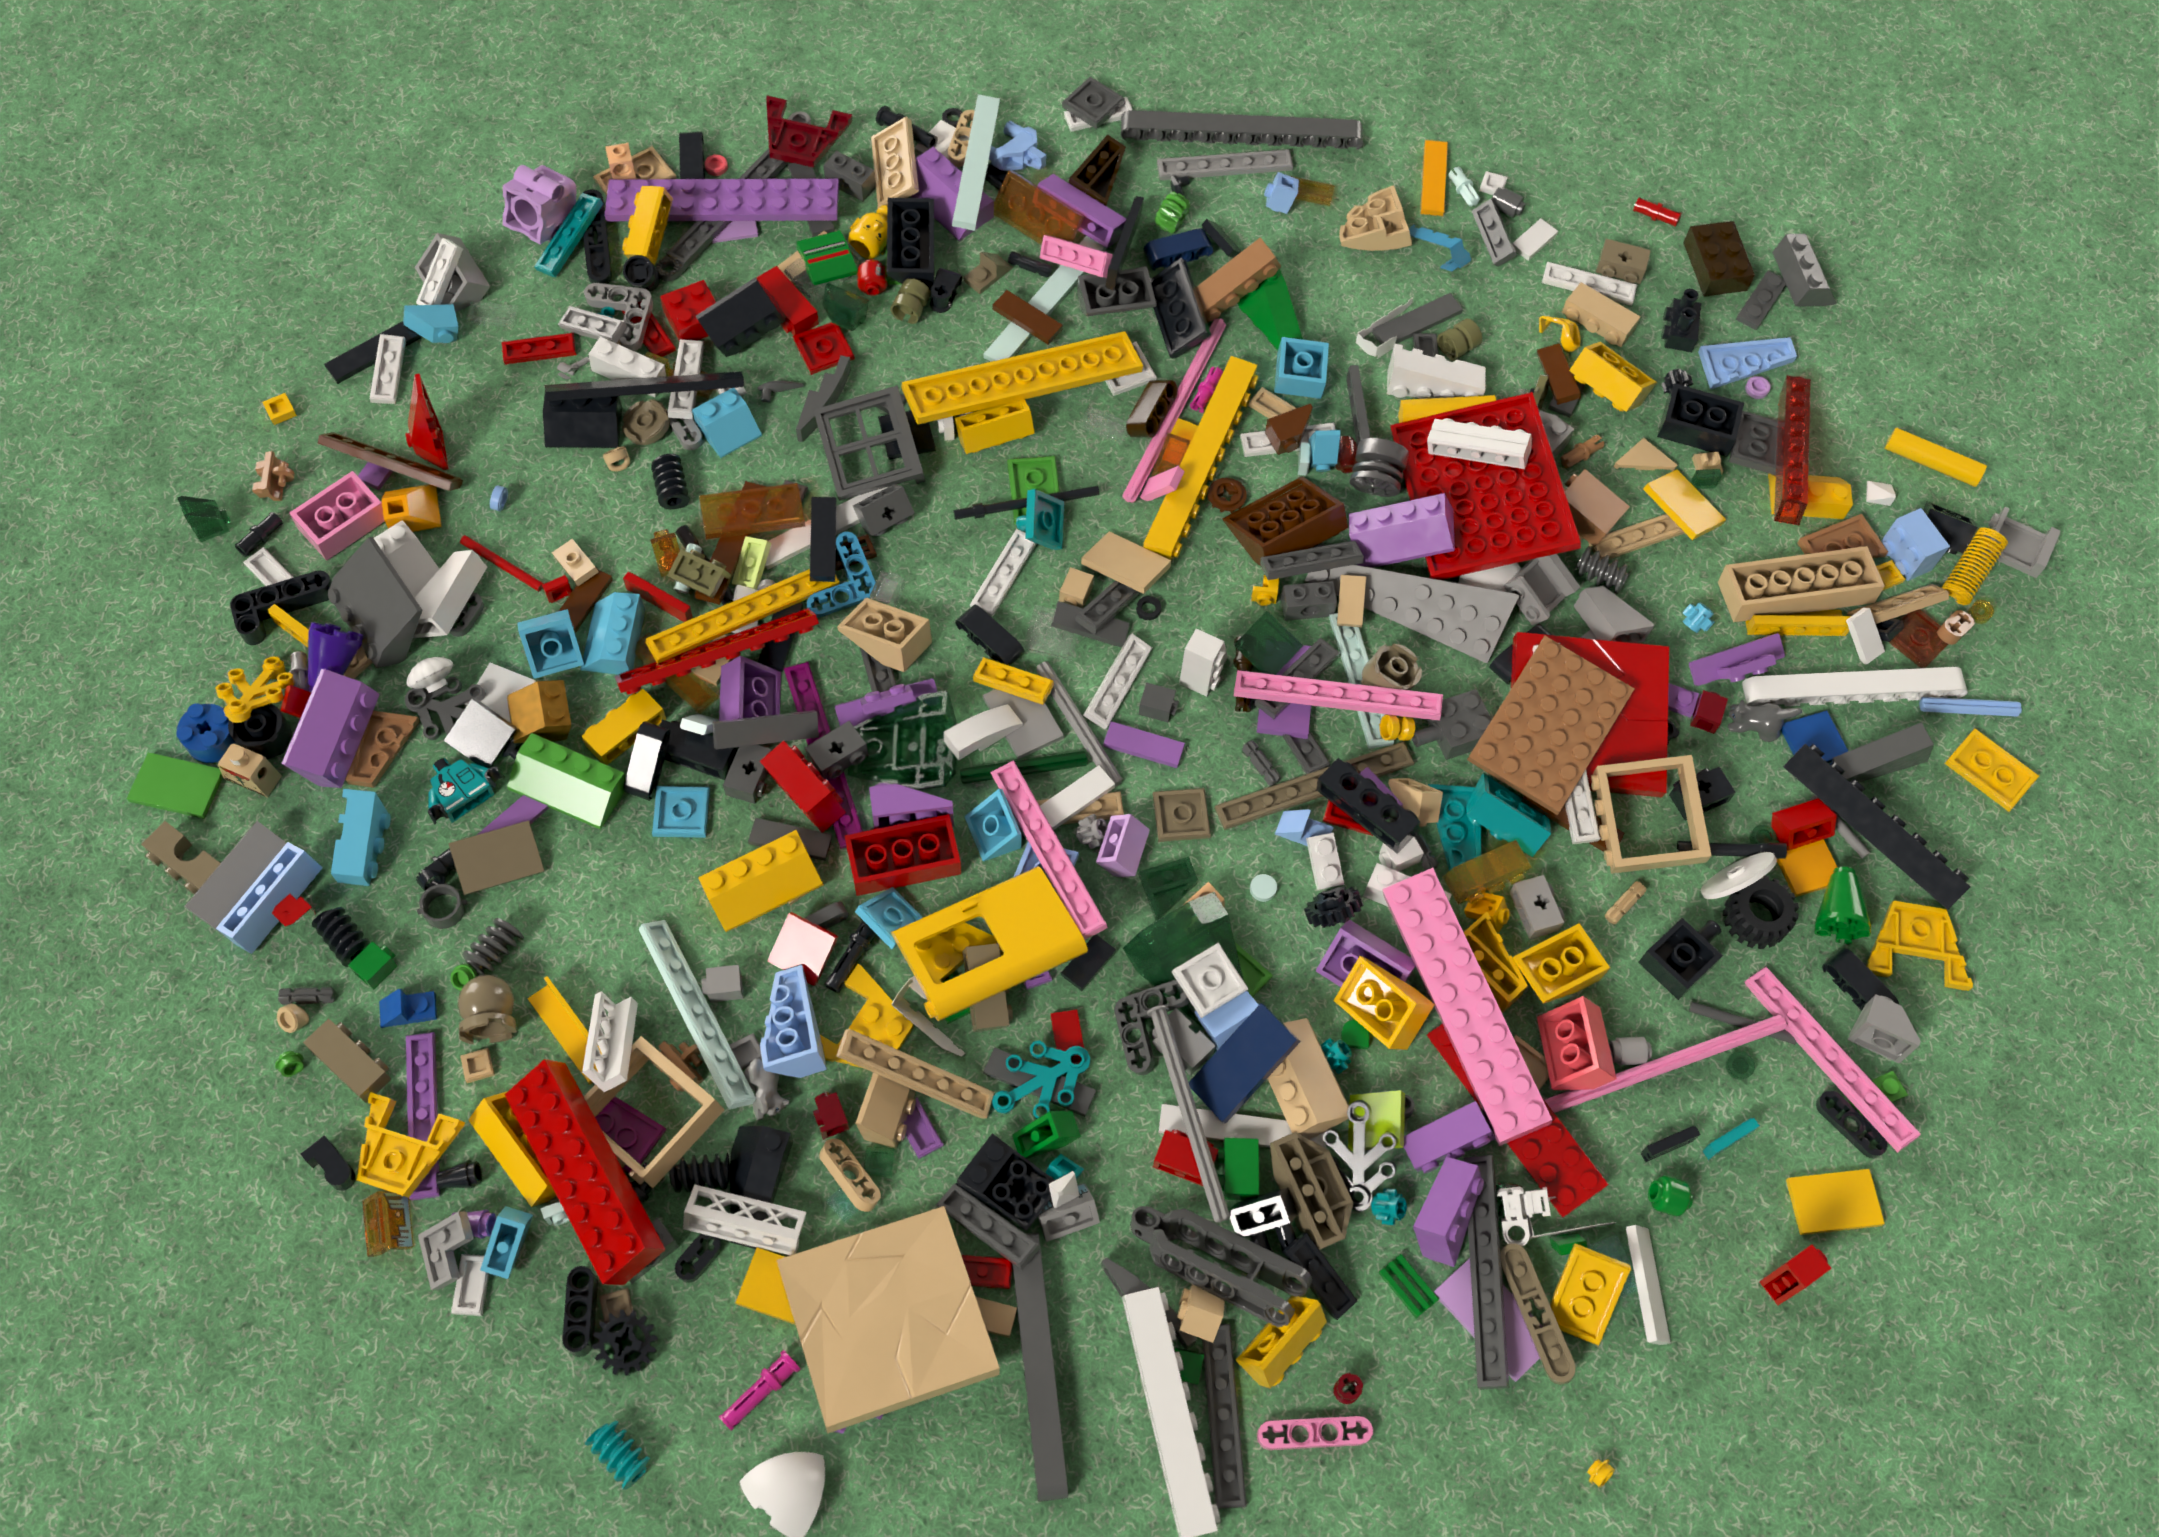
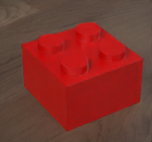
M704 280L660 296L663 312L679 342L680 339L698 341L708 337V334L696 318V315L716 303Z

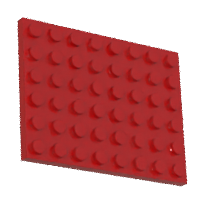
M1533 392L1390 425L1393 441L1404 446L1409 453L1406 468L1402 472L1409 500L1445 493L1453 508L1455 551L1425 557L1431 579H1447L1581 548V541ZM1449 418L1459 423L1467 424L1468 422H1474L1479 426H1499L1504 430H1524L1532 435V449L1525 469L1429 454L1427 441L1434 419L1443 420Z

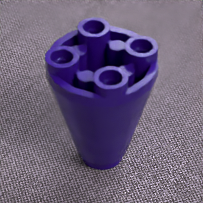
M311 622L308 631V685H310V692L314 688L321 669H326L340 675L345 674L361 647L362 634L353 631H340L341 627L329 623L323 625Z

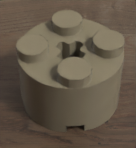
M1384 645L1365 664L1362 671L1363 680L1361 685L1411 691L1422 676V669L1416 663L1418 658L1410 649L1403 645Z

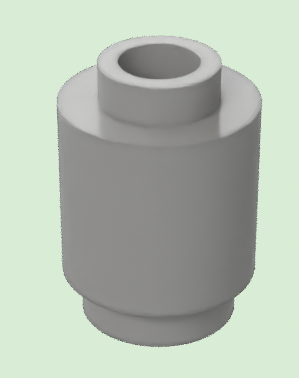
M1621 1037L1609 1042L1613 1063L1618 1065L1644 1064L1652 1056L1651 1044L1646 1042L1644 1037Z

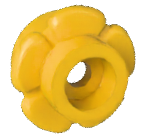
M1597 1459L1587 1472L1590 1475L1589 1482H1594L1599 1488L1611 1478L1615 1471L1609 1465L1610 1461L1608 1459L1604 1460V1462Z

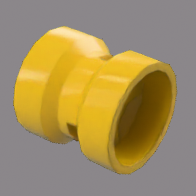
M1384 715L1380 721V734L1384 740H1395L1398 738L1401 741H1409L1414 736L1415 722L1412 717H1397L1395 715Z

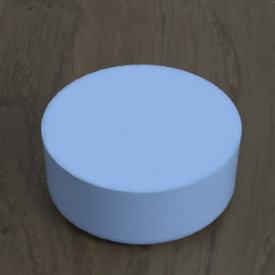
M495 486L490 498V509L496 511L503 510L508 498L506 487Z

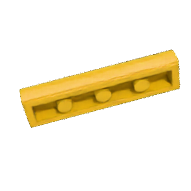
M1495 395L1401 400L1398 413L1399 423L1496 401Z
M1899 428L1894 429L1884 448L1973 487L1978 485L1987 468L1983 463Z

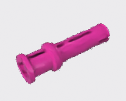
M784 1350L780 1352L781 1356L768 1369L763 1368L761 1370V1377L722 1415L718 1416L731 1431L773 1390L775 1392L782 1388L781 1384L794 1372L798 1373L801 1370Z

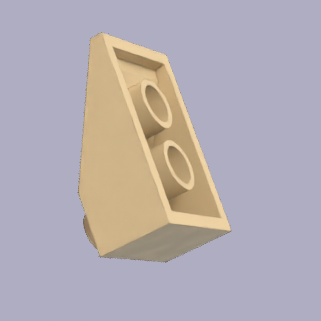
M865 598L837 626L839 632L881 664L905 672L932 643L929 619L869 598Z

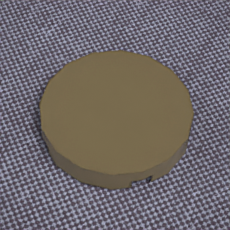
M649 399L650 401L646 402L642 400L636 402L627 410L623 417L624 424L622 429L630 441L637 445H648L655 443L663 437L668 430L670 418H668V411L662 403L653 399Z

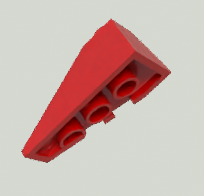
M420 373L415 374L408 417L409 433H405L408 447H413L417 456L443 470H448L442 427Z

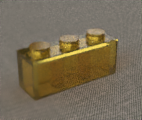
M1514 840L1453 867L1443 876V879L1458 905L1466 901L1472 904L1482 899L1485 892L1489 891L1492 895L1505 888V883L1510 882L1511 885H1514V883L1522 881L1526 878L1524 873L1531 869L1532 866L1518 842Z

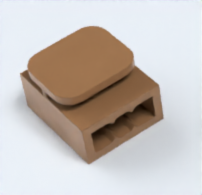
M1584 469L1579 476L1574 473L1565 483L1568 488L1564 489L1580 540L1585 539L1595 547L1630 506Z

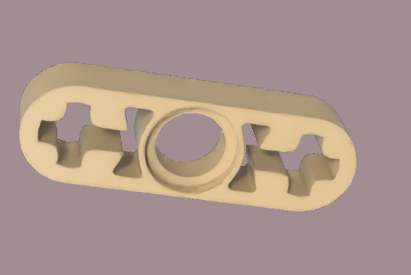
M966 110L961 114L948 148V160L956 167L964 166L969 140L961 141L958 138L963 135L970 137L974 110ZM970 120H972V121H971V124H970V128L967 127V123H969ZM959 149H961V154L957 156Z
M835 1138L827 1140L819 1154L822 1163L857 1209L864 1212L873 1210L881 1197L880 1190L843 1141ZM843 1171H852L856 1175V1179L847 1178Z

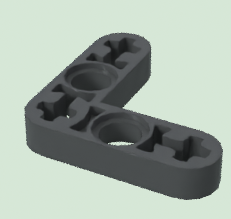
M1177 980L1123 997L1115 1005V1016L1127 1065L1130 1070L1138 1075L1149 1074L1155 1065L1145 1024V1019L1151 1018L1147 1014L1149 1010L1147 1006L1149 997L1158 995L1160 998L1158 1006L1167 1005L1169 1007L1167 1012L1175 1008L1184 1007L1190 1002L1184 992L1181 993L1180 999L1171 996L1177 993V988L1183 990ZM1163 992H1165L1168 996H1171V997H1168V998L1166 999V997H1165V995L1163 994ZM1127 1005L1134 1008L1130 1011V1016L1135 1021L1134 1023H1130L1129 1017L1122 1013L1126 1011ZM1134 1029H1139L1141 1032L1139 1041L1130 1043L1128 1040L1129 1033ZM1139 1049L1140 1055L1147 1060L1143 1062L1142 1068L1135 1065V1063L1139 1062V1056L1134 1050Z

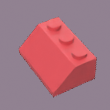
M1581 996L1537 1017L1549 1079L1553 1090H1593L1617 1079L1599 1006Z

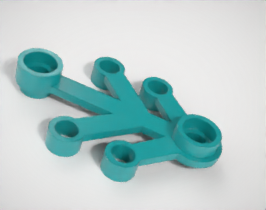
M1034 1041L1030 1046V1053L1034 1058L1041 1059L1046 1057L1061 1062L1052 1068L1024 1061L1015 1054L1010 1055L1006 1059V1067L1010 1072L1016 1073L1020 1071L1035 1075L1036 1077L1010 1092H997L992 1100L994 1109L1000 1114L1010 1113L1014 1109L1016 1101L1043 1086L1039 1102L1033 1108L1034 1117L1036 1119L1040 1118L1036 1114L1037 1109L1044 1107L1047 1113L1050 1112L1049 1105L1056 1080L1065 1073H1067L1064 1089L1058 1093L1057 1099L1061 1106H1071L1074 1102L1073 1092L1078 1074L1085 1072L1090 1065L1089 1053L1080 1046H1073L1066 1051L1047 1047L1042 1041ZM1041 1045L1044 1048L1043 1052L1035 1054L1033 1052L1035 1046ZM1074 1055H1079L1082 1058L1081 1062L1077 1065L1071 1062V1058ZM1012 1059H1017L1019 1061V1066L1017 1068H1011L1009 1066V1062ZM1064 1093L1071 1095V1100L1067 1103L1061 1101V1095ZM1001 1097L1009 1099V1103L1006 1106L998 1104Z

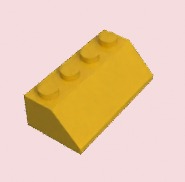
M797 830L698 877L725 932L746 924L823 886V882Z
M507 1092L483 1098L469 1118V1122L531 1207L550 1201L557 1195L504 1095Z

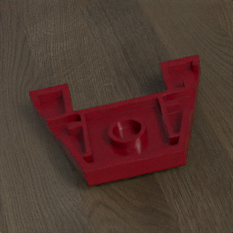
M766 96L769 156L772 159L814 168L852 123V114L832 110L829 122L825 128L784 119L787 100Z

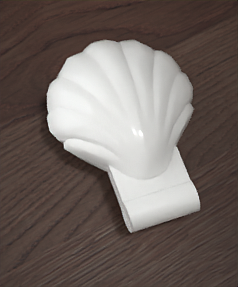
M432 657L420 661L412 668L408 675L407 686L414 689L426 688L428 693L447 684L445 677L450 673L453 662L442 657Z

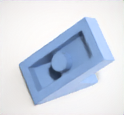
M1309 809L1283 811L1275 835L1307 846L1306 838L1332 833L1333 827L1310 819L1311 810Z

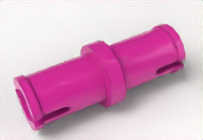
M1215 367L1210 368L1204 382L1199 384L1195 398L1190 403L1191 409L1197 411L1200 407L1199 412H1204L1223 374L1220 368L1216 367V370Z

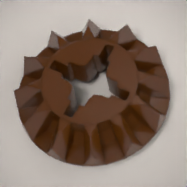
M1217 479L1208 489V501L1211 502L1212 508L1220 509L1221 513L1223 511H1230L1232 513L1236 509H1241L1242 505L1246 502V490L1235 479ZM1224 489L1228 495H1232L1230 501L1226 500L1225 497H1221L1223 496Z

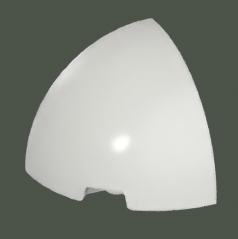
M1518 563L1460 575L1459 584L1507 592L1504 585L1521 568Z
M792 1452L770 1458L754 1467L740 1480L742 1490L754 1509L761 1508L765 1510L766 1514L771 1516L770 1525L787 1537H804L816 1516L822 1498L825 1482L823 1455L810 1452Z

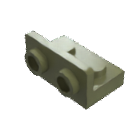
M681 549L667 576L714 599L723 579H730L731 574L725 570L727 566L714 559L710 563L704 560L705 556L693 549H691L690 553Z

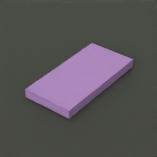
M1469 1258L1433 1293L1474 1337ZM1503 1285L1508 1373L1516 1382L1540 1358L1512 1293Z

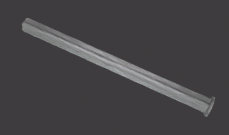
M1167 1005L1156 1006L1149 1009L1147 1014L1152 1017L1213 1219L1216 1223L1223 1222L1229 1219V1211L1167 1015L1169 1007Z

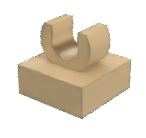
M1719 452L1693 455L1692 460L1698 478L1722 476L1723 469Z

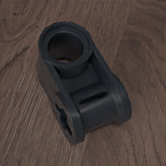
M943 268L938 269L935 281L931 287L932 299L930 307L934 312L944 313L950 309L955 295L958 294L957 288L962 284V274Z

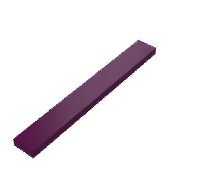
M809 662L784 668V673L797 712L817 711L819 737L806 739L807 745H810L831 731ZM844 771L839 777L827 780L844 801L840 805L846 813L833 824L840 849L846 848L844 835L863 832Z

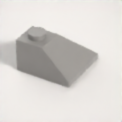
M1879 995L1873 996L1865 1004L1847 1039L1896 1063H1901L1921 1043L1903 1007L1894 1003L1892 999Z

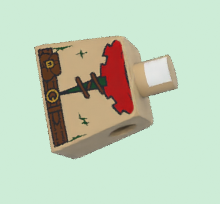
M236 744L229 746L218 763V767L225 780L267 798L282 777L264 756Z

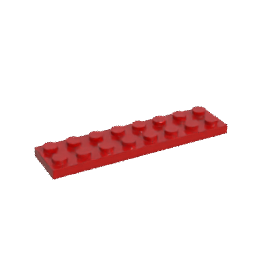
M809 608L695 647L658 664L655 661L620 673L614 677L621 693L633 694L642 690L641 686L649 683L652 686L662 684L667 681L666 677L674 674L677 677L687 675L692 672L691 669L701 665V668H707L715 665V660L723 657L726 660L736 658L741 655L740 651L748 648L751 651H755L765 647V643L768 641H784L790 638L789 634L797 631H799V634L810 632L814 629L813 626L819 624L816 614Z
M1443 1024L1428 1033L1427 1038L1482 1110ZM1543 1099L1552 1118V1123L1510 1141L1507 1145L1539 1188L1542 1190V1187H1547L1548 1198L1555 1197L1549 1201L1560 1216L1564 1218L1608 1187L1609 1184Z

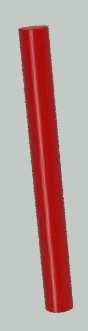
M464 535L461 537L460 544L473 550L484 559L536 591L540 592L543 588V582L468 536Z

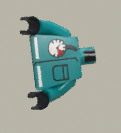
M446 758L437 760L433 764V769L437 775L431 778L430 782L433 788L428 792V814L434 825L437 824L436 821L441 817L449 818L451 823L455 822L494 796L495 794L491 786L495 788L497 786L495 782L501 778L505 779V776L498 767L487 768L474 763L467 764L463 760H458L451 765Z

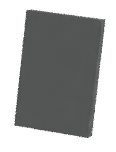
M1743 411L1737 438L1731 449L1729 462L1777 475L1780 467L1786 423Z

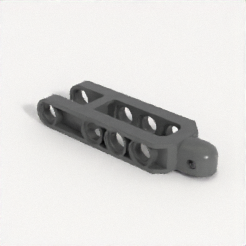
M1141 1206L1133 1211L1130 1229L1133 1235L1150 1244L1149 1251L1156 1266L1274 1326H1287L1295 1313V1308H1292L1286 1300L1273 1294L1274 1291L1258 1284L1257 1281L1260 1279L1295 1297L1304 1296L1312 1283L1310 1273L1303 1267L1187 1209L1173 1210L1164 1214L1154 1208ZM1187 1225L1194 1227L1197 1230V1232H1194L1191 1229H1189ZM1213 1238L1220 1240L1223 1243V1245H1220L1217 1242H1215ZM1181 1239L1248 1274L1246 1277H1239L1221 1268L1220 1264L1216 1262L1213 1264L1195 1255V1251L1191 1249L1187 1251L1172 1243L1171 1240ZM1238 1251L1246 1253L1249 1258L1242 1256ZM1168 1254L1173 1255L1174 1257H1176V1258L1178 1259V1261H1176V1260H1174L1173 1258H1171ZM1195 1268L1200 1269L1204 1274L1198 1272ZM1290 1277L1298 1279L1301 1284L1294 1282ZM1221 1281L1226 1282L1230 1287L1225 1286ZM1274 1308H1277L1280 1311H1282L1284 1315L1275 1311Z

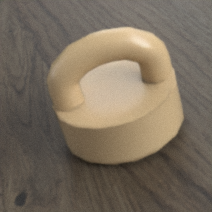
M624 446L614 448L603 454L604 461L611 471H622L630 465L631 460ZM624 459L623 464L619 466L613 465L614 462Z
M291 1003L278 1010L277 1021L281 1029L292 1033L308 1024L309 1016L304 1009Z

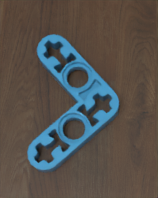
M843 532L836 539V550L849 581L814 593L808 598L807 608L813 611L817 617H823L857 605L865 598L872 599L876 594L877 586L858 538L851 532ZM847 539L849 543L853 542L851 544L852 555L849 556L847 547L842 546L843 540ZM853 561H859L862 563L863 569L860 572H853L850 570L849 564ZM864 577L863 581L866 587L871 586L868 594H865L864 591H859L861 589L860 578ZM840 591L846 592L849 599L845 603H839L835 600V594ZM830 595L833 607H830L828 602L822 605V610L820 611L816 607L812 608L814 601L818 600L820 604L827 602V596Z

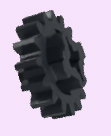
M1344 886L1342 888H1333L1327 892L1322 891L1317 897L1313 898V902L1307 903L1308 907L1304 908L1310 925L1313 924L1314 927L1321 925L1322 928L1349 921L1355 917V912L1361 911L1360 907L1364 904L1358 889L1354 890L1353 887H1350L1346 890Z
M623 1309L620 1310V1317L618 1318L610 1313V1322L608 1324L600 1321L599 1325L603 1328L602 1332H594L593 1334L594 1337L599 1339V1343L592 1345V1349L600 1350V1353L595 1357L596 1361L605 1360L602 1368L608 1370L613 1366V1374L618 1376L621 1369H624L626 1376H630L631 1368H635L640 1373L642 1371L640 1365L642 1362L651 1363V1360L647 1357L648 1354L657 1352L651 1346V1343L658 1341V1337L650 1335L655 1326L653 1324L645 1326L648 1320L645 1315L638 1320L637 1311L633 1310L629 1317ZM624 1323L621 1330L616 1333L610 1332L615 1326ZM637 1326L643 1331L645 1342L638 1340L636 1337ZM629 1334L628 1339L632 1341L631 1347L626 1346L623 1351L618 1341L619 1339L624 1340L626 1335ZM606 1344L613 1347L615 1351L614 1360L607 1354ZM635 1352L641 1353L635 1360L625 1363L628 1356Z

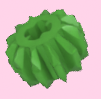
M1172 192L1168 194L1156 213V225L1171 234L1177 231L1189 212V200L1180 193Z

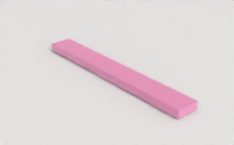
M1237 670L1234 696L1439 721L1443 694L1239 670Z
M1014 760L990 772L998 788L1003 789L1015 819L1084 940L1107 929L1106 922Z
M1767 967L1745 981L1747 987L1773 1017L1777 1015L1784 1017L1787 1024L1785 1030L1795 1038L1802 1049L1897 1153L1919 1138L1921 1135L1919 1131Z

